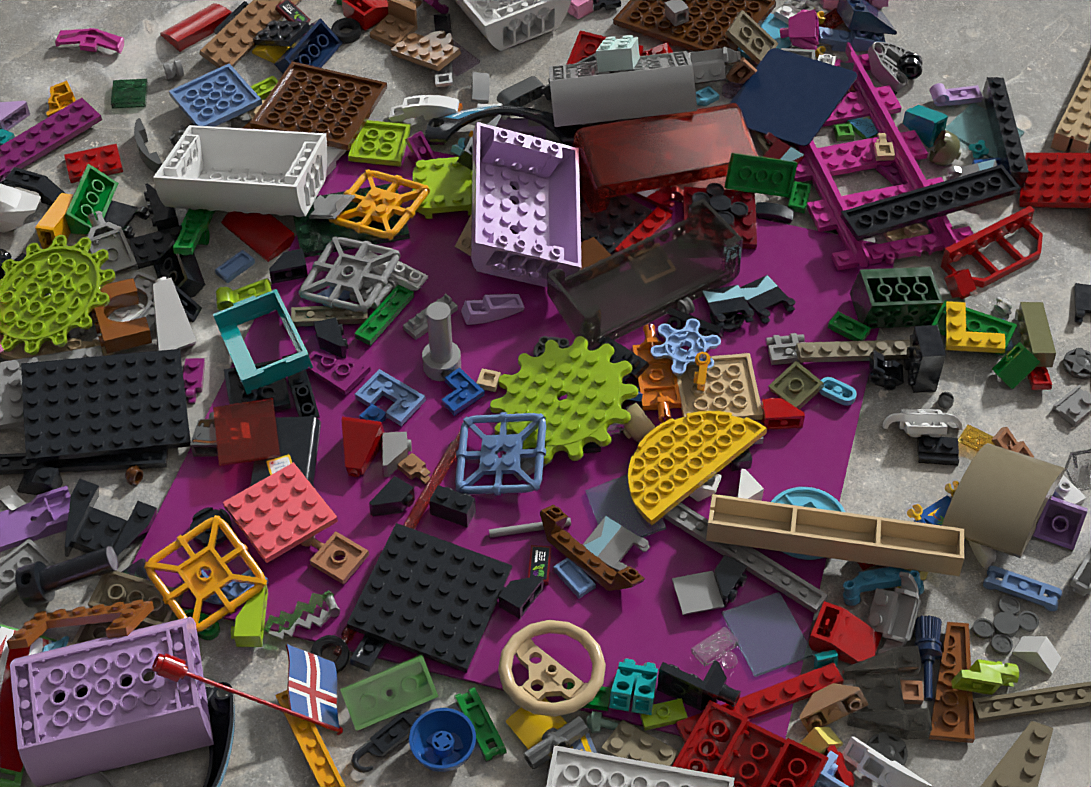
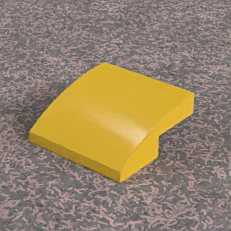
M546 697L542 700L543 702H549ZM521 707L505 721L528 750L542 741V736L547 730L551 728L558 730L567 724L561 715L556 717L537 715Z

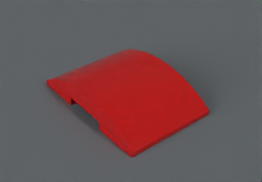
M710 700L672 767L735 778L733 787H814L829 758L790 738H782L755 725L748 718Z

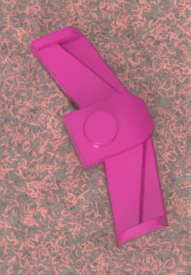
M95 28L60 30L55 44L56 47L65 44H79L80 50L97 52L98 47L101 46L121 54L124 48V38Z

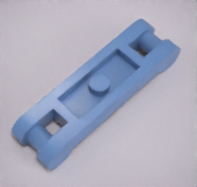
M997 566L988 567V577L983 582V586L986 589H996L1045 606L1049 611L1057 610L1059 605L1058 599L1062 595L1060 588Z

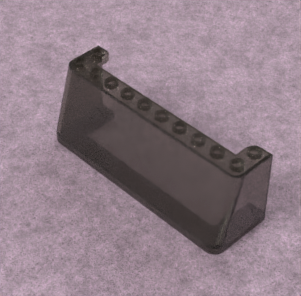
M701 199L689 206L686 220L661 230L659 233L630 245L628 248L616 252L605 259H601L593 265L568 275L566 278L565 272L562 269H554L547 273V294L576 338L582 336L587 339V349L593 351L600 345L598 341L603 336L615 340L667 314L669 307L677 309L678 301L686 297L693 301L703 296L702 291L719 288L733 281L740 272L743 239L704 199Z

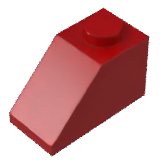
M782 398L762 399V424L767 430L803 428L804 412Z

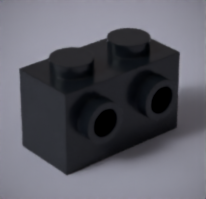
M437 485L429 500L431 515L467 528L476 513L474 497L466 493L456 492L449 487Z

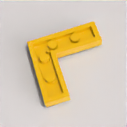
M946 301V350L1005 353V334L966 332V302Z

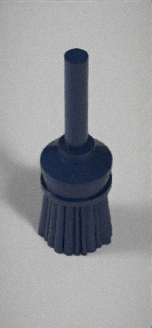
M921 615L916 618L914 625L916 636L914 656L924 664V701L933 700L932 665L935 663V660L942 657V643L940 642L942 620L930 615Z

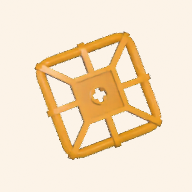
M368 169L365 170L349 190L343 193V195H355L352 202L359 203L358 206L341 212L335 219H329V221L336 225L353 229L360 234L367 233L391 240L400 232L407 221L414 217L415 211L426 199L430 189L427 185L404 179L400 175L393 176ZM373 178L388 181L392 184L387 190L376 188ZM368 179L371 190L364 197L355 194ZM401 185L416 189L404 194L395 193ZM416 199L410 207L406 209L400 207L402 203ZM394 214L402 216L396 225L390 229L388 224L390 218ZM357 216L363 217V220L357 223L347 220ZM372 220L384 224L386 231L372 228L368 225Z
M216 515L205 520L183 536L179 535L176 537L177 540L154 554L144 565L148 577L162 595V601L165 605H169L178 619L187 618V615L175 599L190 589L196 598L192 618L196 622L197 632L207 629L228 613H234L237 607L258 594L267 585V580L262 570L247 551L248 547L241 543L227 522L221 519V516ZM212 527L208 546L195 554L188 545V542ZM219 527L235 548L222 558L214 549ZM180 547H183L190 557L179 566L158 563ZM237 556H241L255 577L232 574L226 564ZM203 569L206 571L211 570L208 578L200 577ZM155 570L178 573L185 583L170 593ZM232 581L254 584L253 587L231 602L228 601L221 591L223 587ZM216 593L224 607L198 623L203 601Z

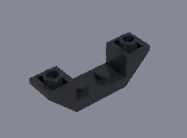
M17 167L12 168L0 178V184L39 193L41 203L52 206L61 193H65L47 176Z

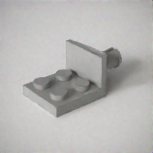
M101 211L95 212L96 218L94 213L89 214L87 217L92 225L87 236L91 240V248L89 250L93 254L101 249H105L109 254V259L100 269H112L115 273L135 267L137 264L122 228L110 222L106 223Z

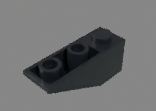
M146 183L147 191H144L146 202L150 201L147 207L149 214L154 215L151 216L153 227L157 226L158 231L179 226L175 208L166 207L161 202L156 189Z

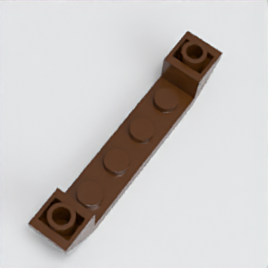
M551 505L540 511L547 541L606 590L632 588L644 582L645 578L630 566L616 572L599 557L590 552L583 544L574 539L570 533L564 531L563 528L568 516L559 507Z

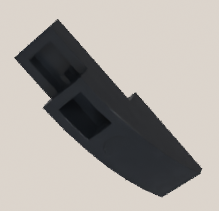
M294 354L282 356V359H284V358H286V357H289V356H291V355H294ZM306 370L288 376L287 380L298 417L320 418Z

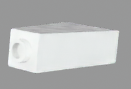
M166 277L155 280L152 291L158 351L181 350L196 344V338L172 278L166 279Z

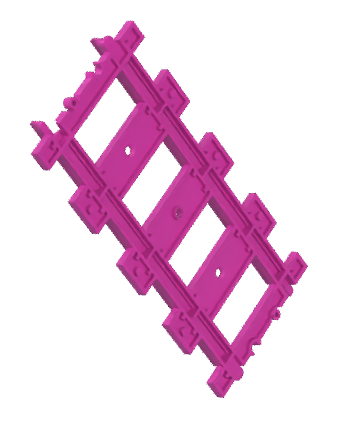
M848 42L845 51L848 57L846 62L854 63L853 71L857 73V79L852 85L856 91L850 92L845 96L822 127L870 116L878 133H885L887 142H892L895 158L894 160L876 161L874 144L878 137L817 148L813 140L807 146L793 144L797 151L805 155L804 159L797 165L794 181L804 182L811 180L821 199L807 202V210L818 232L836 229L846 248L845 251L832 253L831 258L837 271L856 268L858 264L861 267H867L868 263L869 265L881 263L883 259H885L886 263L893 264L895 258L921 257L922 251H927L931 255L932 252L941 251L943 248H947L974 234L970 226L952 229L950 221L944 215L925 221L931 234L866 246L864 239L860 241L855 239L840 217L841 211L943 182L942 177L926 180L916 160L926 159L928 155L915 130L899 132L890 114L900 113L902 106L890 85L874 87L866 73V70H871L868 53L856 55L850 42ZM840 58L836 59L835 66L840 67V62H843V60H840ZM895 162L898 168L897 171L906 184L841 196L832 176L877 168V165L889 166Z

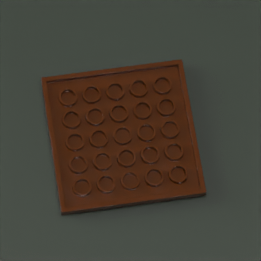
M291 62L251 120L250 127L259 130L326 134L327 146L349 151L385 93L387 82Z

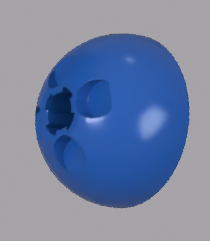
M436 708L425 712L414 722L409 734L410 748L416 760L427 769L437 772L452 771L462 766L472 755L476 743V732L470 719L463 713L451 708Z

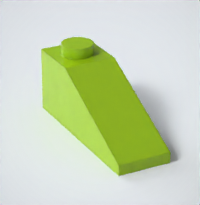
M267 585L258 594L250 598L237 615L235 626L231 627V639H235L236 647H262L268 598Z

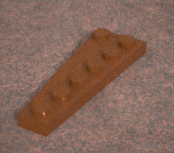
M947 622L929 732V739L965 743H973L975 740L972 692L953 689L951 682L960 670H969L971 667L969 623Z

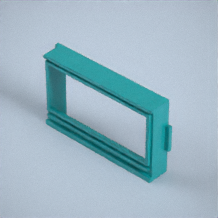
M277 289L257 297L251 296L234 303V306L213 314L247 394L252 393L251 390L264 387L306 370L308 367L310 369L313 368L310 356ZM277 310L297 353L256 369L237 326Z

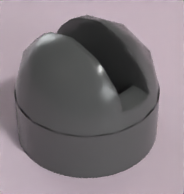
M946 391L942 392L938 398V405L944 409H949L953 406V394Z

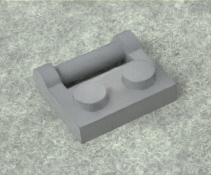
M370 272V274L381 276L380 274ZM388 278L387 285L380 291L371 308L377 309L383 298L391 290L395 289L398 285L396 279ZM368 281L363 283L359 291L364 302L369 297L376 283ZM351 292L349 294L350 300L358 302L355 292Z

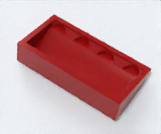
M213 3L162 31L160 35L181 52L213 34L215 28L232 12L220 4Z
M233 211L228 212L221 221L224 227L267 262L291 247L295 239V234L271 214L263 215L260 213Z

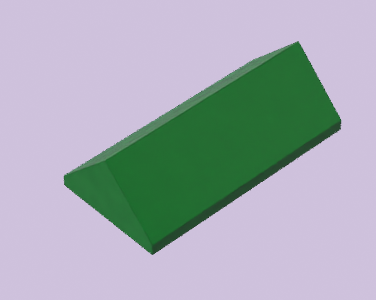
M87 164L64 215L71 234H89L92 225L87 216L94 213L96 218L95 212L101 211L104 218L119 184L90 164Z

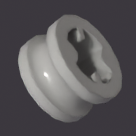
M686 297L678 301L679 311L688 315L695 311L694 304L690 298Z

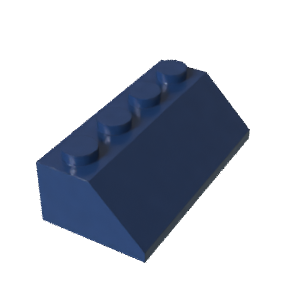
M321 18L309 25L310 29L289 47L274 64L282 74L285 73L291 62L322 68L342 45L339 38Z

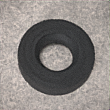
M341 18L335 21L331 28L332 32L342 43L355 42L361 36L360 23L352 18ZM344 28L352 29L349 33L340 32Z
M323 636L313 644L310 653L322 657V652L325 648H336L338 657L334 663L336 672L339 673L348 664L350 657L349 648L345 641L338 636Z

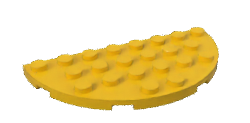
M722 411L687 413L686 417L676 420L672 418L658 425L640 441L629 464V491L638 512L649 524L653 525L767 433V428L746 417L743 419L732 416V413Z

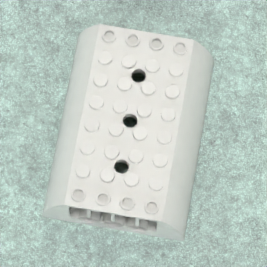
M455 0V2L496 49L502 51L557 29L568 12L571 0Z
M189 125L153 177L157 194L166 207L176 209L190 208L194 210L207 209L210 211L260 213L263 215L306 216L326 179V134Z

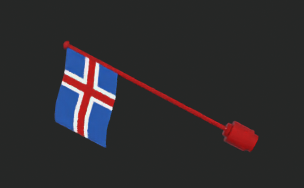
M286 644L289 661L287 690L290 710L187 671L188 666H185V660L164 653L162 655L158 653L153 662L152 671L156 672L158 676L175 682L188 676L337 732V735L343 732V728L339 726L336 706L337 672L335 663Z

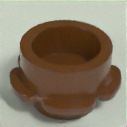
M138 466L127 469L125 473L127 483L138 485L143 479V470Z

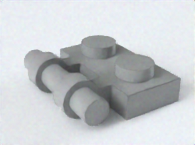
M792 333L789 336L773 335V337L765 338L766 345H769L768 353L771 365L799 362L795 346L796 343H806L804 342V334L797 335Z

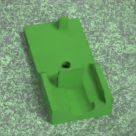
M422 655L340 689L356 731L439 697ZM387 690H392L391 696L386 695Z

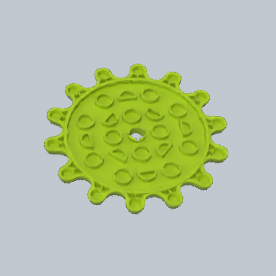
M58 235L54 238L49 248L41 249L38 243H31L26 248L27 254L23 260L14 261L8 259L4 261L2 269L5 271V276L0 280V335H4L0 344L4 349L3 351L10 352L18 344L25 343V352L35 355L39 352L41 345L49 340H52L54 345L58 347L65 346L67 344V334L73 328L90 329L92 327V319L89 316L91 310L96 307H105L110 302L109 295L100 292L104 285L115 280V272L112 269H100L109 259L108 251L101 249L90 254L88 253L91 248L90 238L83 237L75 245L67 246V238L64 235Z
M582 336L575 338L573 344L564 349L559 348L556 341L548 340L545 343V352L538 357H531L527 353L519 355L518 364L521 370L517 374H503L499 377L498 384L501 388L506 389L507 393L503 397L491 401L490 410L493 413H541L546 417V456H544L543 464L549 463L558 451H565L572 461H578L583 456V447L586 443L595 442L601 447L609 445L611 437L607 433L608 427L614 423L627 424L631 420L630 413L622 409L621 404L625 400L635 398L638 395V388L636 386L622 383L623 377L632 371V365L628 361L611 363L610 358L614 354V348L610 344H603L597 350L590 351L587 349V339ZM567 394L566 399H563L561 401L558 400V397L560 398L561 396ZM533 421L508 422L507 435L519 434ZM501 422L495 426V435H500ZM538 428L523 441L522 450L537 447Z

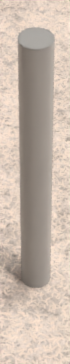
M570 518L567 519L564 527L571 526ZM542 522L489 529V536L492 538L544 530Z

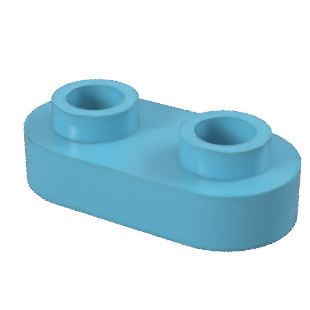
M832 377L821 379L824 383V388L819 391L821 395L846 406L855 402L857 393L853 387Z

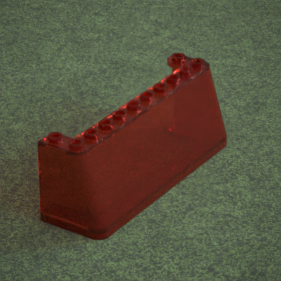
M736 103L700 108L692 112L658 115L585 127L575 133L573 147L579 148L580 191L591 213L606 210L609 206L610 198L614 196L726 177L731 152L758 156L742 111Z

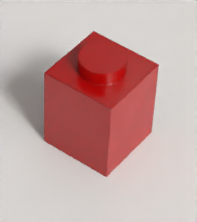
M969 269L958 270L944 277L952 298H967L971 296L970 292L977 289Z

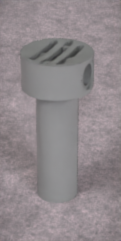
M434 302L427 308L429 344L422 352L423 369L425 374L432 380L445 381L444 377L459 367L461 368V354L458 346L452 342L450 307L444 302Z

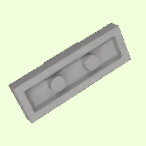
M444 294L441 299L436 301L446 303L450 307V315L458 310V305L447 294ZM427 308L403 325V330L415 340L428 332Z

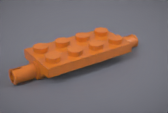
M647 324L643 327L644 342L640 345H632V352L649 364V367L637 378L638 388L643 394L641 401L642 410H658L659 421L664 423V416L666 421L672 419L669 409L681 408V397L677 376L671 370L673 361L669 358L655 359L651 355V348L663 343L656 337L655 326L650 324L651 330H649Z

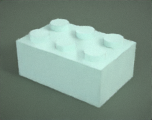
M633 35L623 36V39L606 37L596 50L598 72L634 69L640 58L638 37L633 38Z

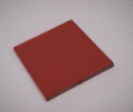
M273 398L213 407L219 466L280 457Z

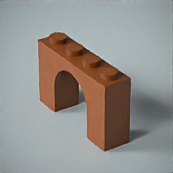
M131 278L104 285L100 292L109 295V304L105 307H96L91 310L93 321L97 320L94 323L97 334L101 333V336H98L101 347H105L106 353L109 354L152 343L146 317L125 322H116L108 319V316L117 309L140 304L134 279Z

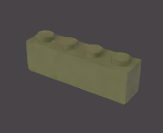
M1020 302L1019 309L1015 311V320L1019 322L1018 332L1022 335L1021 344L1040 361L1037 367H1053L1056 350L1043 302Z

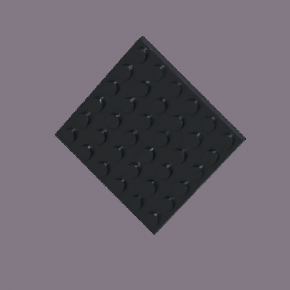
M396 523L347 622L346 628L467 673L498 603V593L502 587H505L513 565Z

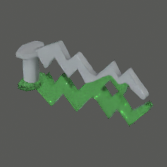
M326 591L323 595L312 593L309 604L298 601L293 614L281 611L279 618L270 615L265 631L270 636L283 640L285 634L292 637L296 626L310 629L312 623L321 628L330 617L340 615V608H338L334 594L331 591ZM323 601L327 602L328 612L322 609L320 618L311 615L314 613L316 605L322 608ZM303 611L311 613L308 614L306 621L300 618ZM285 621L290 622L288 628L283 627ZM273 622L279 624V632L269 631Z

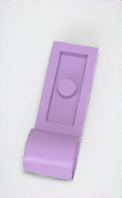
M937 83L931 86L929 90L936 106L982 102L983 99L978 85L945 89L942 83Z

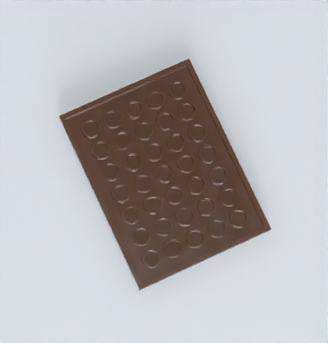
M630 0L615 16L613 24L694 52L723 47L738 52L741 48L725 35L737 14L743 10L760 26L776 7V1L682 0L689 7V21L674 26L665 16V2L670 0Z

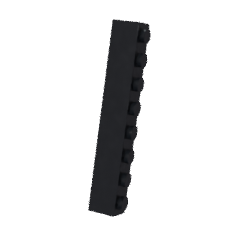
M987 77L982 94L997 154L1000 157V165L1002 164L1019 187L1023 188L1029 171L1005 80L1000 77Z

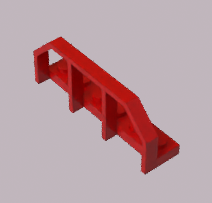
M1028 206L945 248L940 267L950 275L956 272L950 263L957 262L966 255H972L991 274L986 278L972 277L975 286L983 288L1038 260L1042 250L1043 233L1031 223L1035 210ZM1024 227L1037 240L1036 252L1024 257L1003 236L1014 233L1017 229ZM996 241L1017 262L998 270L978 249L984 248Z

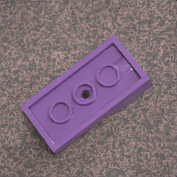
M64 486L39 494L30 503L14 510L9 509L0 512V552L20 546L29 538L35 541L66 531L71 497L68 487Z

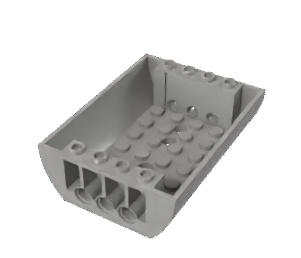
M687 51L640 56L632 70L598 72L597 61L549 67L555 127L697 111L693 66Z

